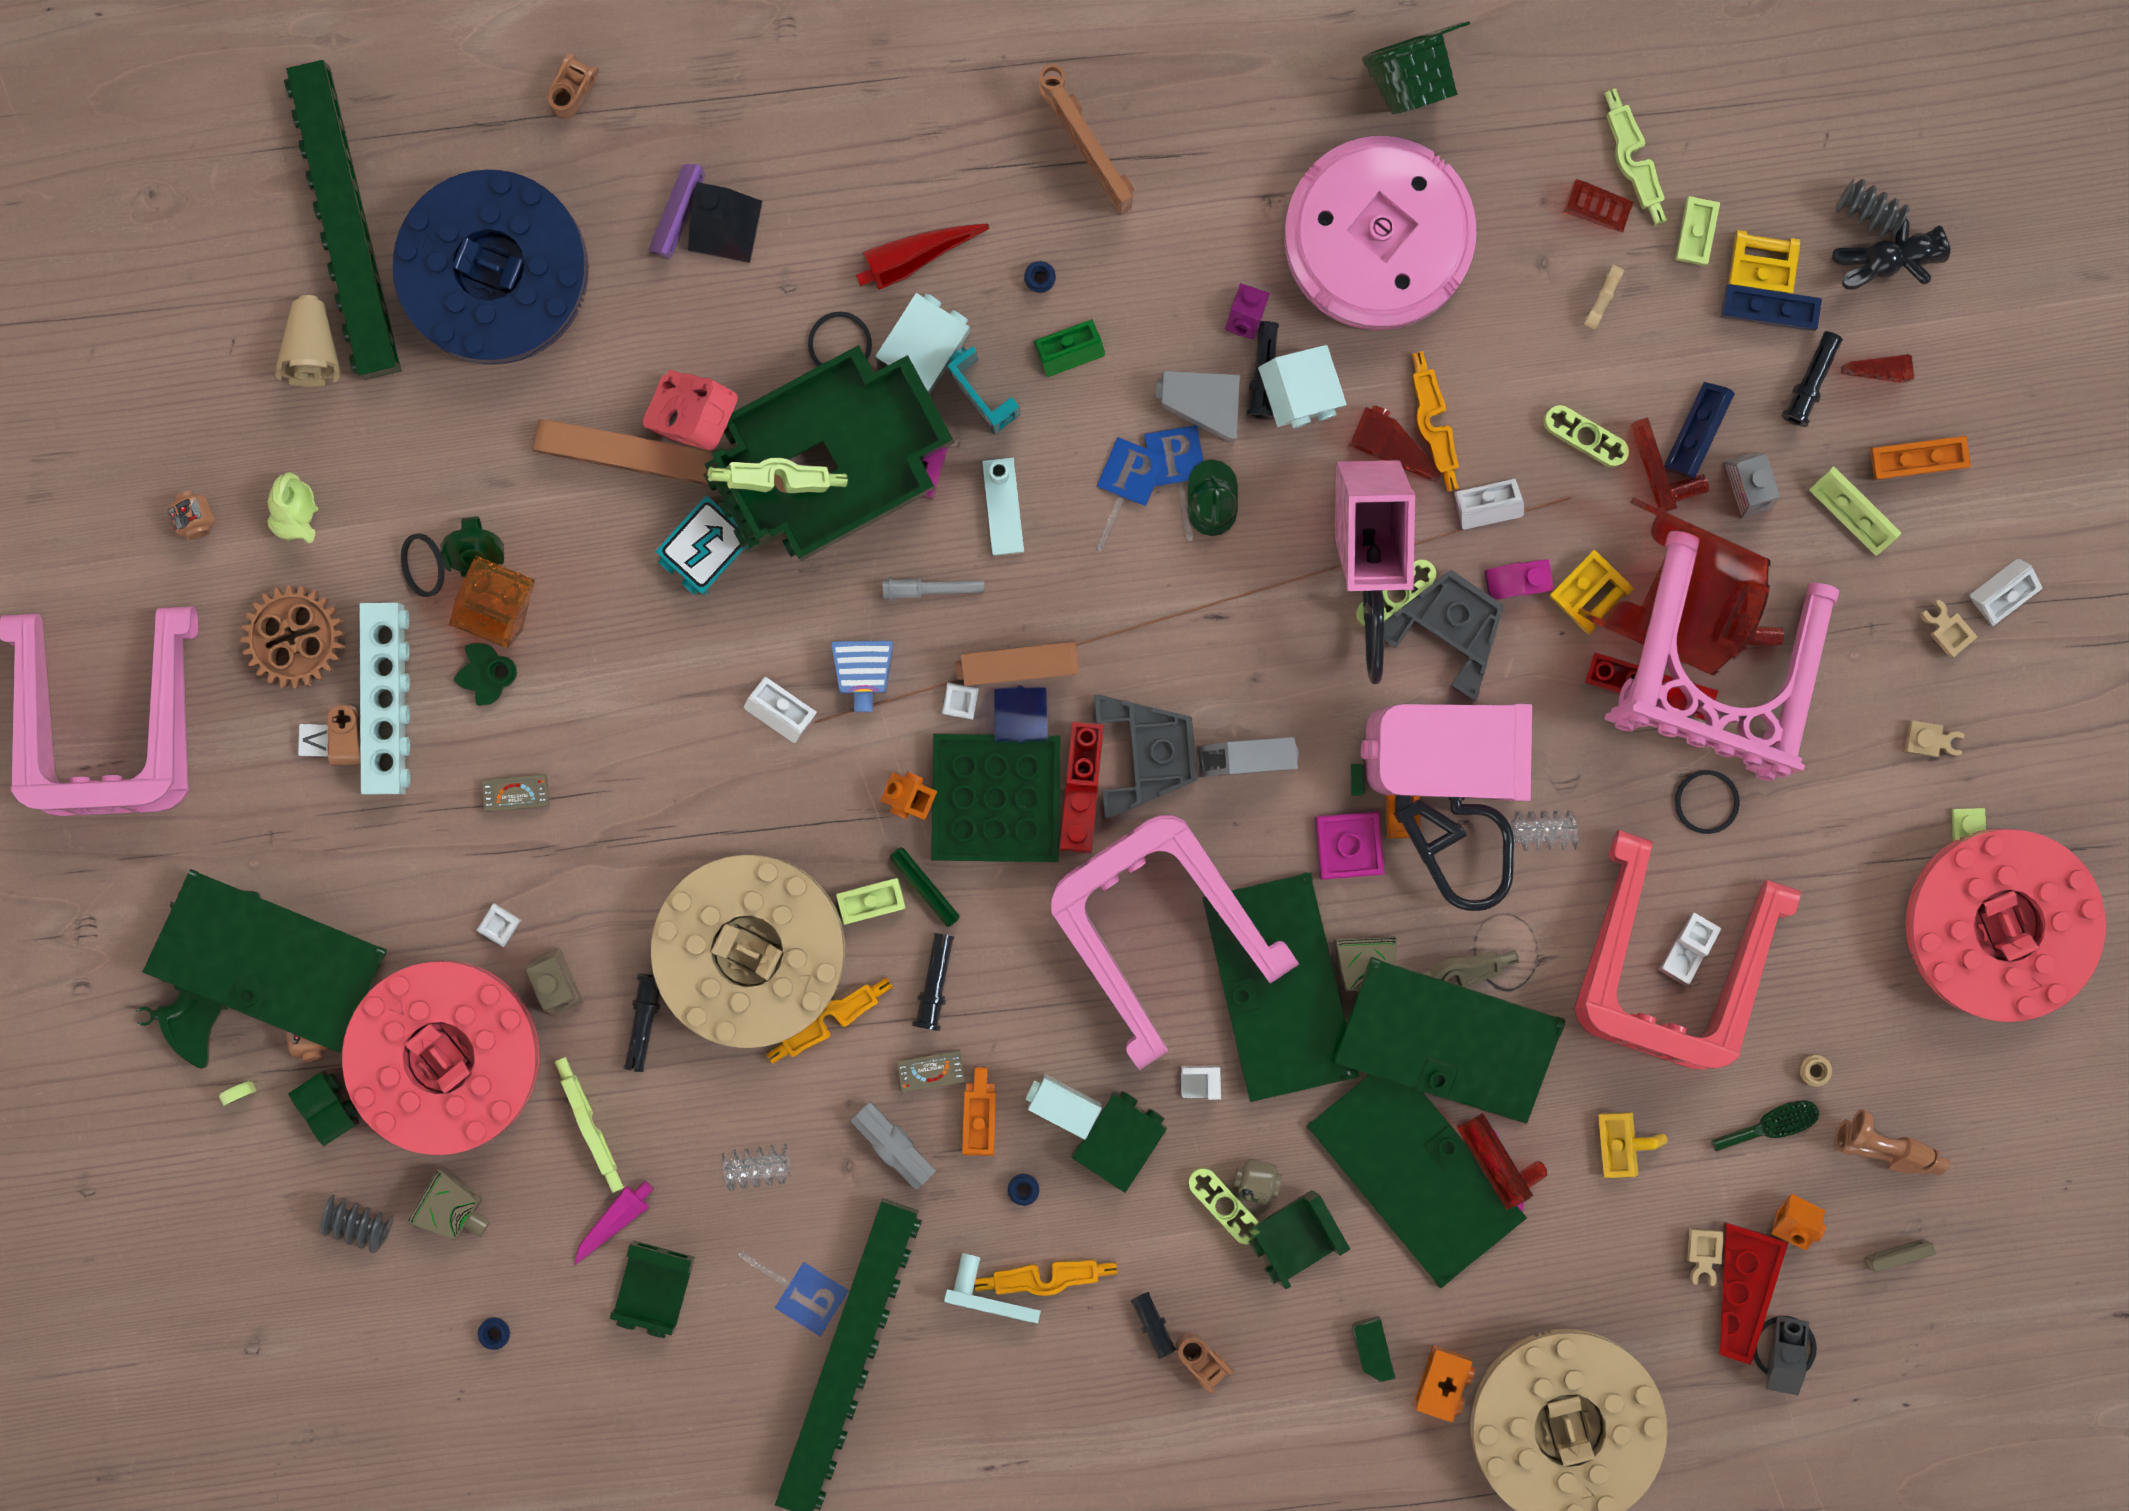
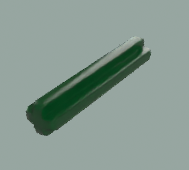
M902 847L895 850L890 855L891 861L945 926L950 927L960 918L959 914L907 851Z

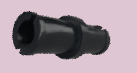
M1143 1293L1130 1300L1143 1324L1141 1327L1143 1334L1147 1333L1158 1359L1177 1350L1164 1326L1166 1320L1164 1317H1160L1150 1297V1293Z

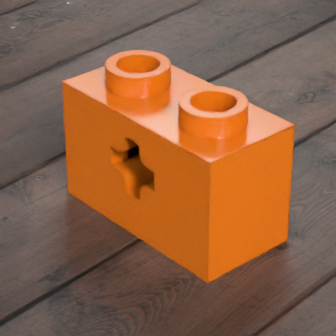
M1432 1345L1413 1402L1415 1410L1453 1423L1455 1415L1460 1416L1464 1406L1465 1398L1461 1397L1465 1385L1469 1386L1474 1377L1475 1367H1472L1473 1361L1468 1356ZM1447 1377H1449L1452 1387H1446L1443 1392L1439 1382H1445Z

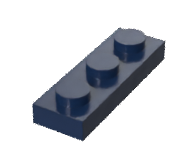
M1728 284L1725 287L1721 317L1816 331L1818 330L1822 298Z
M1708 382L1703 383L1664 465L1667 470L1695 479L1735 395L1731 389Z

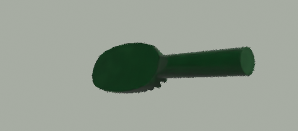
M1807 1100L1783 1104L1764 1114L1759 1124L1711 1140L1713 1148L1717 1152L1763 1135L1769 1138H1782L1797 1134L1816 1123L1819 1118V1109L1813 1102Z

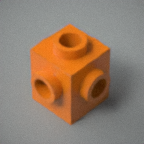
M906 771L904 777L892 772L880 801L890 805L891 809L889 812L907 819L908 815L911 814L925 820L937 791L922 785L924 778Z

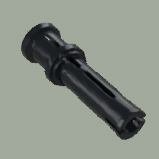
M1261 321L1259 324L1255 377L1249 384V390L1252 391L1250 409L1246 412L1247 417L1254 419H1274L1258 367L1276 357L1279 324L1276 322Z
M1824 331L1820 344L1801 384H1797L1794 387L1793 399L1788 409L1784 410L1781 415L1786 421L1797 426L1808 427L1810 422L1808 417L1815 403H1819L1821 393L1819 392L1821 385L1843 341L1841 336L1833 332Z
M934 933L924 992H920V995L917 997L920 1005L917 1019L912 1023V1026L940 1031L941 1029L938 1021L941 1007L946 1003L942 992L954 936L946 935L944 946L941 948L943 934Z
M639 973L637 975V979L640 981L636 999L632 1001L633 1009L636 1011L624 1069L631 1071L634 1068L635 1072H644L654 1013H658L661 1005L658 1003L660 991L654 975Z

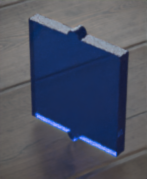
M1019 685L1017 688L994 689L995 742L1018 741L1020 744H1023L1025 741H1048L1046 687L1023 688L1022 685Z

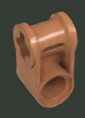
M571 53L564 58L558 74L547 92V101L556 116L565 119L577 113L586 94L591 90L597 79L599 68L595 66L589 67L577 61L575 55ZM561 95L571 97L570 102L565 106H557L555 104L556 99Z
M353 705L335 706L329 711L327 716L329 763L331 766L361 764L360 710ZM339 716H350L351 721L347 723L340 722Z
M1192 1332L1185 1333L1177 1340L1176 1349L1179 1359L1210 1394L1215 1391L1214 1387L1227 1374L1232 1375L1235 1372L1224 1358L1214 1351L1198 1334ZM1193 1342L1200 1346L1199 1352L1195 1356L1190 1357L1183 1354V1349L1188 1343Z

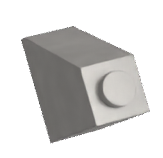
M1163 371L1162 379H1156L1155 398L1161 399L1162 408L1227 442L1236 441L1240 375Z
M1295 737L1234 741L1198 746L1201 777L1298 769L1299 751L1295 744Z

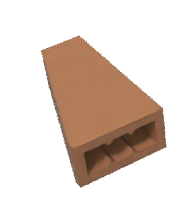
M1074 640L962 653L961 661H955L957 680L964 679V686L1079 674L1076 642Z

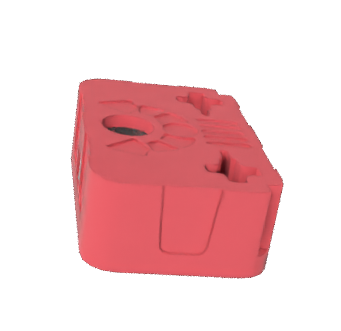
M668 370L667 374L663 375L659 381L652 401L644 415L643 426L669 441L705 450H713L720 442L737 403L738 396L734 391L710 378Z

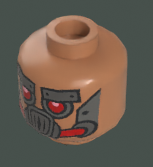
M193 491L177 494L174 497L175 501L167 509L176 534L186 537L187 540H196L210 534V528L214 525L215 518L207 498L204 495L193 494Z

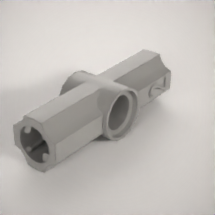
M871 1101L850 1120L873 1144L872 1148L890 1167L894 1166L902 1177L916 1190L936 1171L914 1147V1143L899 1126L893 1125Z

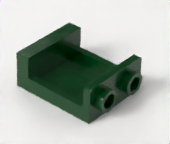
M1113 1091L1109 1101L1095 1120L1086 1140L1083 1139L1080 1145L1078 1144L1072 1154V1159L1126 1193L1166 1132L1167 1127L1162 1124L1165 1118L1150 1108L1147 1112H1144L1135 1106L1138 1102L1137 1099L1124 1091L1120 1095Z

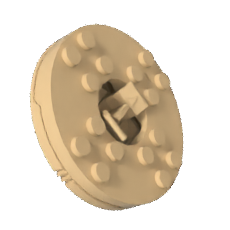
M762 855L726 857L715 860L693 871L667 897L656 919L651 941V962L654 978L662 998L673 1014L685 1026L703 1038L718 1044L738 1048H756L776 1044L791 1038L813 1023L829 1005L832 996L835 995L834 992L837 990V985L840 984L846 957L845 936L841 919L835 905L825 890L810 875L796 866L777 858Z
M1578 1329L1550 1330V1333L1544 1331L1542 1335L1539 1332L1538 1336L1533 1334L1519 1340L1501 1353L1489 1366L1477 1387L1473 1399L1470 1432L1474 1453L1483 1474L1496 1493L1516 1511H1626L1648 1490L1661 1467L1667 1444V1418L1661 1395L1651 1376L1624 1348L1606 1337Z

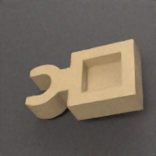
M1935 600L1933 605L1938 610L1937 616L1932 617L1927 610L1922 611L1920 616L1926 623L1935 625L1936 629L1930 635L1950 658H1954L1977 638V635L1958 613L1948 617L1947 607L1944 602Z
M1912 720L1908 724L1904 752L1939 757L1940 749H1942L1950 756L1962 755L1961 750H1955L1951 747V740L1953 738L1962 739L1965 734L1956 731L1942 735L1944 725Z
M1689 1228L1687 1260L1689 1262H1696V1267L1690 1273L1692 1284L1698 1285V1277L1704 1272L1708 1274V1284L1710 1286L1716 1284L1717 1277L1712 1269V1263H1722V1231Z

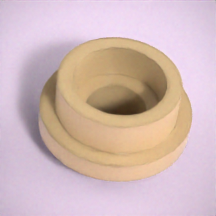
M1810 1055L1802 1061L1799 1073L1801 1079L1806 1084L1820 1087L1830 1080L1832 1067L1825 1057ZM1813 1065H1818L1820 1073L1813 1077L1810 1074V1068Z

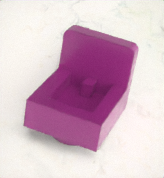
M1240 283L1225 330L1238 336L1254 339L1270 293Z

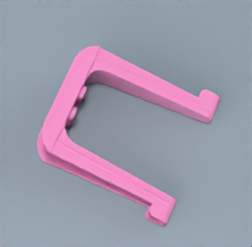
M194 606L157 608L146 765L142 772L133 779H122V776L106 775L102 776V782L90 780V777H71L70 783L62 784L58 780L54 765L44 630L41 615L18 614L1 616L0 639L15 647L11 792L19 802L29 808L39 809L50 815L80 816L160 812L172 809L183 801L189 791L183 639H192L198 634V616Z
M1159 815L1145 821L1067 873L1057 883L1051 900L1052 915L1135 1035L1127 1041L1126 1051L1139 1070L1167 1053L1169 1049L1091 922L1085 909V903L1088 896L1098 887L1105 891L1119 881L1118 874L1125 869L1132 873L1146 863L1144 858L1146 855L1155 851H1166L1173 854L1182 863L1270 984L1299 965L1284 942L1277 941L1270 946L1267 945L1186 822L1173 815Z

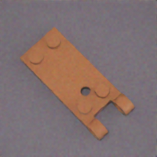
M1056 64L1046 65L1040 72L1041 98L1050 104L1120 215L1124 214L1132 208V199L1134 197L1132 193L1134 188L1125 174L1122 176L1118 174L1084 121L1081 114L1083 109L1074 94L1068 96L1066 93L1063 69ZM1049 71H1055L1061 76L1059 78L1058 76L1051 75L1043 79L1044 75ZM1051 82H1055V83H1057L1058 85H1056V86H1049V85H1047V84H1048V83H1051ZM1043 90L1048 92L1051 95V97H1048Z

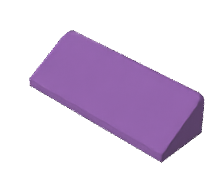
M684 164L650 244L649 251L668 260L672 258L692 208L697 182L702 183L705 176L700 165Z

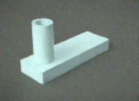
M1014 457L982 461L993 556L1024 553Z
M962 1253L954 1290L947 1289L944 1303L1038 1324L1040 1310L972 1295L980 1257Z

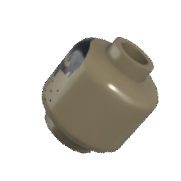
M1249 1159L1243 1168L1237 1167L1233 1186L1239 1187L1238 1194L1241 1199L1259 1204H1267L1271 1201V1198H1277L1282 1174L1277 1173V1167L1274 1164Z

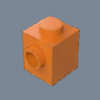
M1791 1193L1776 1211L1771 1234L1806 1251L1814 1241L1819 1242L1825 1233L1826 1225L1823 1224L1826 1210Z

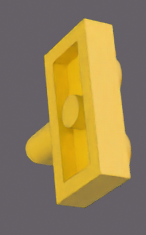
M1633 1112L1598 1114L1604 1178L1638 1176L1636 1151L1655 1150L1667 1144V1136L1663 1133L1653 1137L1635 1138Z

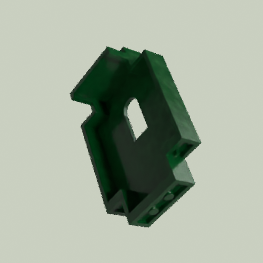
M857 345L732 412L724 433L731 445L737 443L738 446L727 452L723 448L712 454L714 459L704 464L708 470L709 467L727 468L731 462L761 463L770 458L790 460L824 442L838 467L831 474H846V479H848L846 487L830 486L825 492L784 493L777 489L774 484L770 491L761 492L729 488L727 482L709 481L707 473L703 475L711 490L718 489L723 498L718 503L727 519L733 517L738 527L733 531L742 547L748 545L749 549L754 551L785 534L787 538L782 540L789 555L791 557L797 555L798 559L803 561L936 490L921 461L951 446L955 442L908 355L874 373L860 346Z

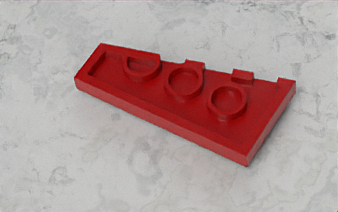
M1728 1222L1725 1225L1719 1354L1751 1365L1788 1242Z

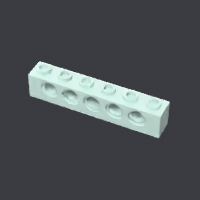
M360 603L361 794L364 795L406 794V788L410 787L411 782L410 770L406 769L405 756L410 755V739L405 737V724L410 722L409 705H405V692L410 690V677L408 673H405V661H408L410 657L409 643L405 642V629L409 628L410 619L408 610H404V605L400 603ZM389 627L392 631V639L387 644H382L379 640V633L383 628ZM384 659H389L393 665L391 673L387 676L381 675L379 671V665ZM389 690L393 696V701L390 706L383 708L380 705L379 697L382 692ZM389 722L393 727V733L390 738L384 740L380 736L379 729L383 723ZM388 753L393 758V766L385 772L380 767V759L384 754Z

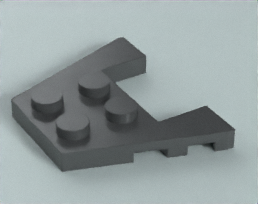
M1449 570L1384 621V641L1397 648L1415 621L1468 657V660L1451 686L1473 701H1476L1504 605L1452 570Z
M1094 695L1097 724L1129 721L1131 729L1135 787L1102 790L1105 818H1111L1197 781L1192 717L1103 695Z

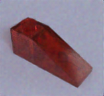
M1375 405L1372 406V409L1365 407L1348 446L1381 460H1400L1403 469L1430 481H1438L1441 472L1396 419L1389 417L1390 412Z

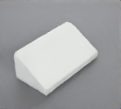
M1516 479L1454 492L1460 523L1464 530L1520 518L1524 515V502Z
M2016 559L1969 596L1988 623L1994 626L2043 588L2032 566L2021 559Z
M767 677L762 679L748 697L744 706L747 712L793 743L798 741L817 713Z

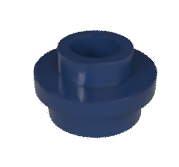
M1036 261L1026 268L1024 281L1031 291L1045 293L1054 286L1056 274L1053 267L1047 262ZM1036 273H1044L1046 280L1042 283H1037L1034 280Z
M1018 1174L1008 1184V1195L1017 1205H1030L1039 1195V1184L1029 1174ZM1024 1183L1029 1186L1030 1191L1028 1194L1021 1195L1018 1192L1017 1188L1020 1184Z
M488 1318L478 1329V1339L487 1349H500L509 1341L510 1328L501 1318ZM490 1328H497L499 1330V1338L494 1339L490 1336Z

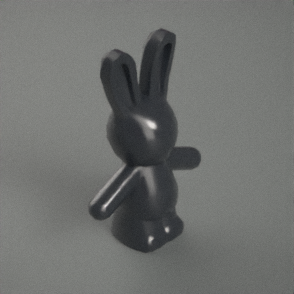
M1905 219L1896 233L1895 243L1892 241H1882L1869 248L1835 249L1832 254V260L1840 265L1865 264L1863 267L1848 272L1843 277L1842 286L1847 290H1854L1870 282L1875 277L1885 278L1893 276L1902 266L1921 284H1928L1931 281V275L1922 266L1945 263L1950 256L1951 248L1943 227L1939 225L1927 233H1917L1909 238L1910 223L1908 219Z

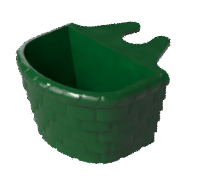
M1470 21L1423 34L1370 52L1362 57L1363 65L1368 68L1370 77H1373L1375 86L1379 87L1380 94L1384 96L1386 105L1390 106L1392 114L1414 110L1458 95L1442 34L1470 25Z

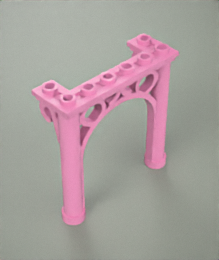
M1671 531L1668 533L1665 543L1667 553L1637 673L1634 679L1630 678L1625 682L1620 692L1619 706L1611 708V712L1606 713L1604 720L1615 723V728L1627 732H1632L1639 727L1651 726L1657 728V732L1663 736H1679L1685 738L1686 743L1689 745L1713 748L1717 755L1742 758L1743 763L1746 764L1745 769L1755 772L1756 777L1761 780L1774 781L1775 778L1790 777V774L1804 771L1805 764L1801 763L1802 758L1798 757L1832 608L1837 604L1840 591L1828 584H1808L1787 676L1782 688L1771 700L1761 706L1752 708H1738L1719 703L1702 693L1690 681L1678 657L1677 633L1700 540L1690 533ZM1667 664L1674 680L1662 684ZM1679 687L1686 696L1687 706L1683 711L1673 708L1668 703L1667 693L1669 689ZM1784 702L1782 712L1778 720L1771 712V710L1780 706ZM1697 709L1705 717L1706 724L1687 716L1692 715ZM1755 716H1759L1768 726V730L1762 739L1755 737L1750 732L1749 723ZM1738 722L1737 730L1739 735L1723 730L1727 723Z

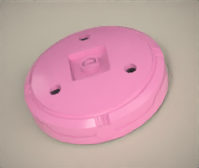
M1390 136L1364 137L1346 142L1330 150L1319 158L1309 168L1308 172L1305 173L1304 177L1301 178L1289 203L1285 219L1284 247L1289 269L1295 282L1307 299L1321 312L1340 323L1359 329L1374 331L1399 329L1417 323L1436 312L1457 290L1473 258L1477 235L1476 218L1466 186L1455 170L1449 164H1444V159L1439 160V155L1434 156L1435 152L1421 144L1403 138Z

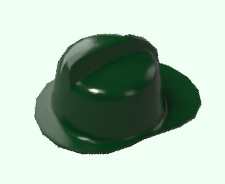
M1212 459L1203 461L1195 466L1189 475L1188 516L1194 529L1200 533L1209 536L1221 535L1228 531L1236 521L1238 512V484L1236 475L1231 467L1222 461Z

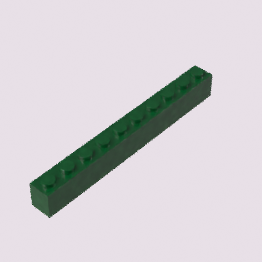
M324 60L286 68L288 79H284V84L288 97L293 98L296 108L291 110L294 125L297 129L300 128L303 140H299V148L303 159L308 160L310 170L306 171V178L310 189H315L317 201L313 202V208L316 218L322 220L324 232H320V238L324 250H329L331 262L327 263L328 272L331 280L336 281L339 292L334 295L339 312H343L346 323L342 324V332L345 341L351 343L353 354L349 355L351 369L353 373H358V376L364 380L402 372L331 68Z
M885 1198L880 1203L775 1506L790 1511L821 1510L827 1493L821 1490L825 1479H832L837 1462L832 1460L835 1448L842 1450L848 1433L842 1430L846 1418L853 1419L859 1402L853 1400L856 1388L863 1390L869 1371L863 1369L867 1357L874 1359L880 1342L874 1339L877 1328H885L890 1313L889 1310L884 1308L888 1297L895 1299L901 1280L895 1279L899 1267L906 1268L912 1251L906 1249L909 1237L916 1238L922 1220L916 1218L919 1211L917 1209Z

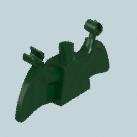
M245 891L259 898L261 897L257 891ZM171 901L170 907L172 909L174 902ZM174 986L180 992L171 1004L158 1006L157 1010L144 1006L136 1010V1012L147 1010L151 1015L148 1022H137L139 1025L146 1026L153 1020L158 1019L160 1029L174 1051L190 1064L202 1069L206 1068L209 1062V1041L212 1027L221 1011L227 1010L228 1007Z

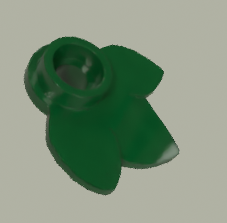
M483 643L466 645L465 652L471 663L467 664L457 673L454 681L464 689L476 691V705H490L500 698L504 687L510 686L515 681L517 667L510 658L499 656L490 645ZM500 666H504L507 670V674L503 678H499L496 674Z

